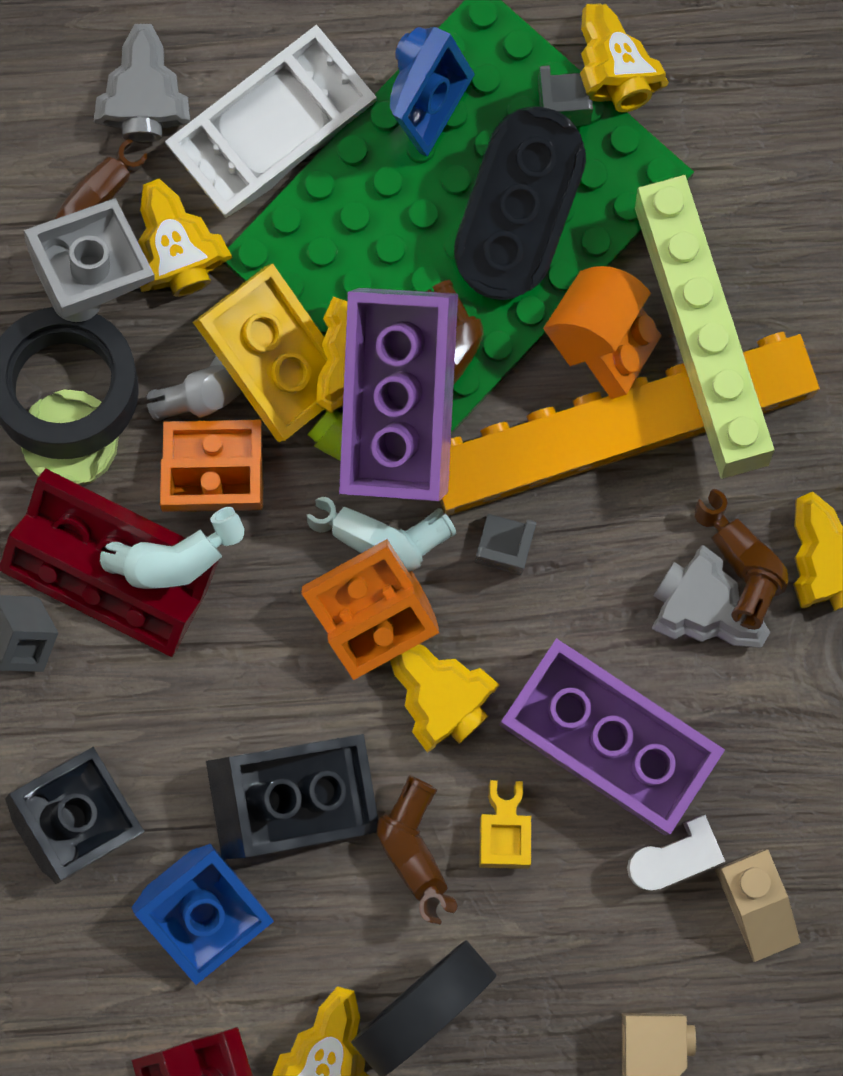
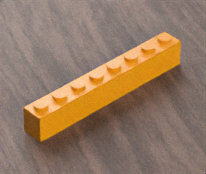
M778 332L758 340V348L743 352L763 414L813 398L820 390L801 334L787 338L785 332ZM684 363L667 369L665 371V378L648 383L647 377L636 378L627 395L611 399L609 396L602 398L600 392H593L573 400L574 407L556 413L554 407H546L526 416L528 422L509 428L508 422L496 423L480 430L482 437L464 443L461 437L451 438L448 493L440 500L444 514L450 516L706 433Z

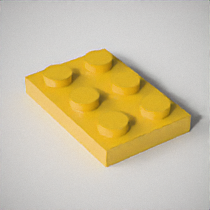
M274 264L265 266L193 321L196 328L277 442L287 440L324 410L316 404L318 376L327 361L321 345L324 336Z

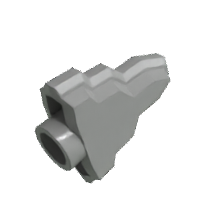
M134 24L122 46L121 66L109 74L106 93L96 98L94 123L122 128V137L125 140L132 139L134 142L142 143L161 140L162 128L178 127L191 122L189 100L187 96L179 93L176 74L164 66V48L152 24Z
M704 545L696 551L694 558L685 568L674 562L653 595L664 602L658 618L654 621L652 630L673 640L682 635L700 642L718 637L733 646L761 648L770 634L764 621L759 629L753 630L742 627L740 624L746 614H742L738 622L733 620L731 613L739 601L738 583L722 571L723 560Z

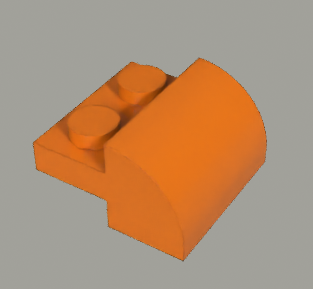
M596 266L580 271L543 328L568 365L573 366L586 362L611 399L627 395L662 336L657 330L653 319L642 308L651 294L649 289L633 275L608 266Z
M261 420L163 422V459H161L160 506L162 512L218 511L225 507H232L235 511L262 510L264 479L262 473Z
M388 539L302 586L303 597L328 633V643L353 680L439 633L435 614L425 592L412 571L408 572Z

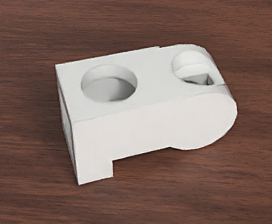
M701 815L683 823L688 834L687 837L661 848L648 846L636 850L629 858L627 865L628 876L633 884L641 889L657 890L725 862L706 815Z

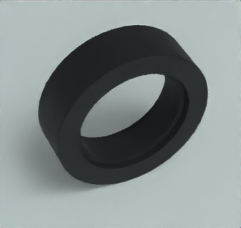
M53 307L34 311L20 318L1 335L0 425L19 446L42 457L52 459L79 458L108 446L127 427L138 402L139 383L134 358L128 342L110 321L96 314L86 321L71 322L61 318ZM72 343L85 346L100 355L111 371L109 390L102 403L89 415L66 423L44 421L26 411L17 400L16 383L18 375L27 360L41 349L54 344Z
M465 940L384 1009L351 1043L379 1076H386L452 1021L486 989L497 975L470 943Z

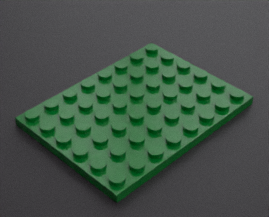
M464 0L438 27L452 35L475 75L428 157L418 152L390 109V96L393 84L400 72L398 69L374 94L377 97V101L343 127L228 247L232 258L224 263L243 282H246L265 266L274 264L324 337L328 327L323 318L333 296L348 302V292L357 288L421 292L431 289L434 292V285L445 280H451L452 286L469 317L475 316L476 319L479 318L484 331L474 358L453 386L451 435L546 334L543 329L579 272L596 266L609 267L641 233L642 230L635 211L638 188L686 175L687 181H689L694 174L691 168L628 112H618L612 101H592L593 113L590 125L575 126L581 134L586 152L585 169L546 276L531 291L507 300L488 298L474 291L461 276L454 257V242L491 134L496 126L512 112L525 107L540 106L537 83L540 66L550 65L551 75L581 72L502 0Z

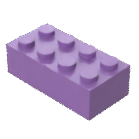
M357 288L348 292L339 494L440 501L448 493L458 294Z
M557 638L499 724V726L663 835H670L725 751V749Z

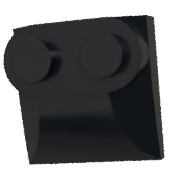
M94 747L9 793L5 798L12 823L41 871L55 884L74 876L80 870L144 832Z

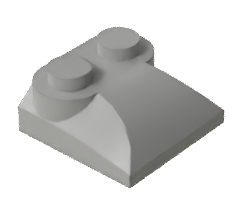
M116 198L24 230L25 242L35 271L55 312L67 321L82 322L89 320L98 313L101 304L155 280L154 273Z

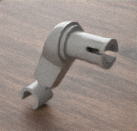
M215 356L210 367L190 373L183 384L149 391L147 400L157 399L158 402L148 403L147 407L150 415L156 421L188 412L198 417H205L229 404L242 391L218 357Z

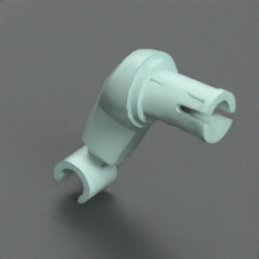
M320 497L315 500L318 508L330 514L327 518L318 519L311 514H307V523L311 529L316 532H326L332 528L335 538L359 553H363L388 539L408 572L420 568V563L423 561L422 556L457 534L452 521L440 508L406 531L390 527L381 521L347 507H343L337 513L333 501L327 497Z
M225 507L215 512L210 518L215 532L208 537L200 529L174 546L140 542L130 547L120 542H111L105 548L116 553L110 554L102 551L100 555L101 566L108 573L125 576L127 582L136 588L151 589L187 585L222 557L217 549L220 545H234L243 539L244 526L232 507Z

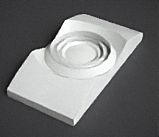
M316 24L172 135L165 143L226 218L271 190L296 165L312 153L326 146L343 127L377 101V97Z

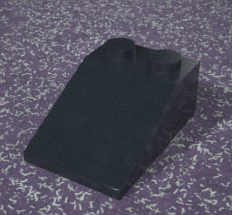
M364 734L206 761L220 851L224 860L247 858L377 833L379 820Z

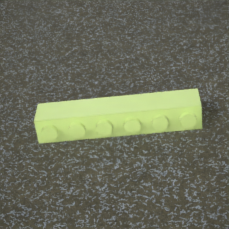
M686 175L639 187L635 211L720 478L723 479L769 466L775 449Z

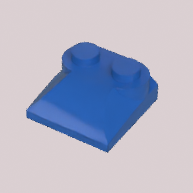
M418 27L411 33H406L397 45L395 57L398 60L400 72L393 84L390 96V109L418 152L428 157L475 74L450 33L437 27L427 29Z
M211 844L195 848L185 854L148 884L131 907L136 917L195 985L274 922L265 908L227 864L221 853Z

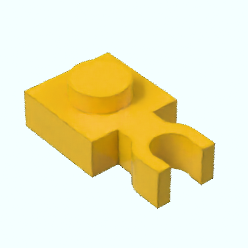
M490 780L489 802L495 810V815L481 814L479 868H530L531 816L516 815V808L519 806L523 796V781L515 782L514 798L503 800L497 794V781Z

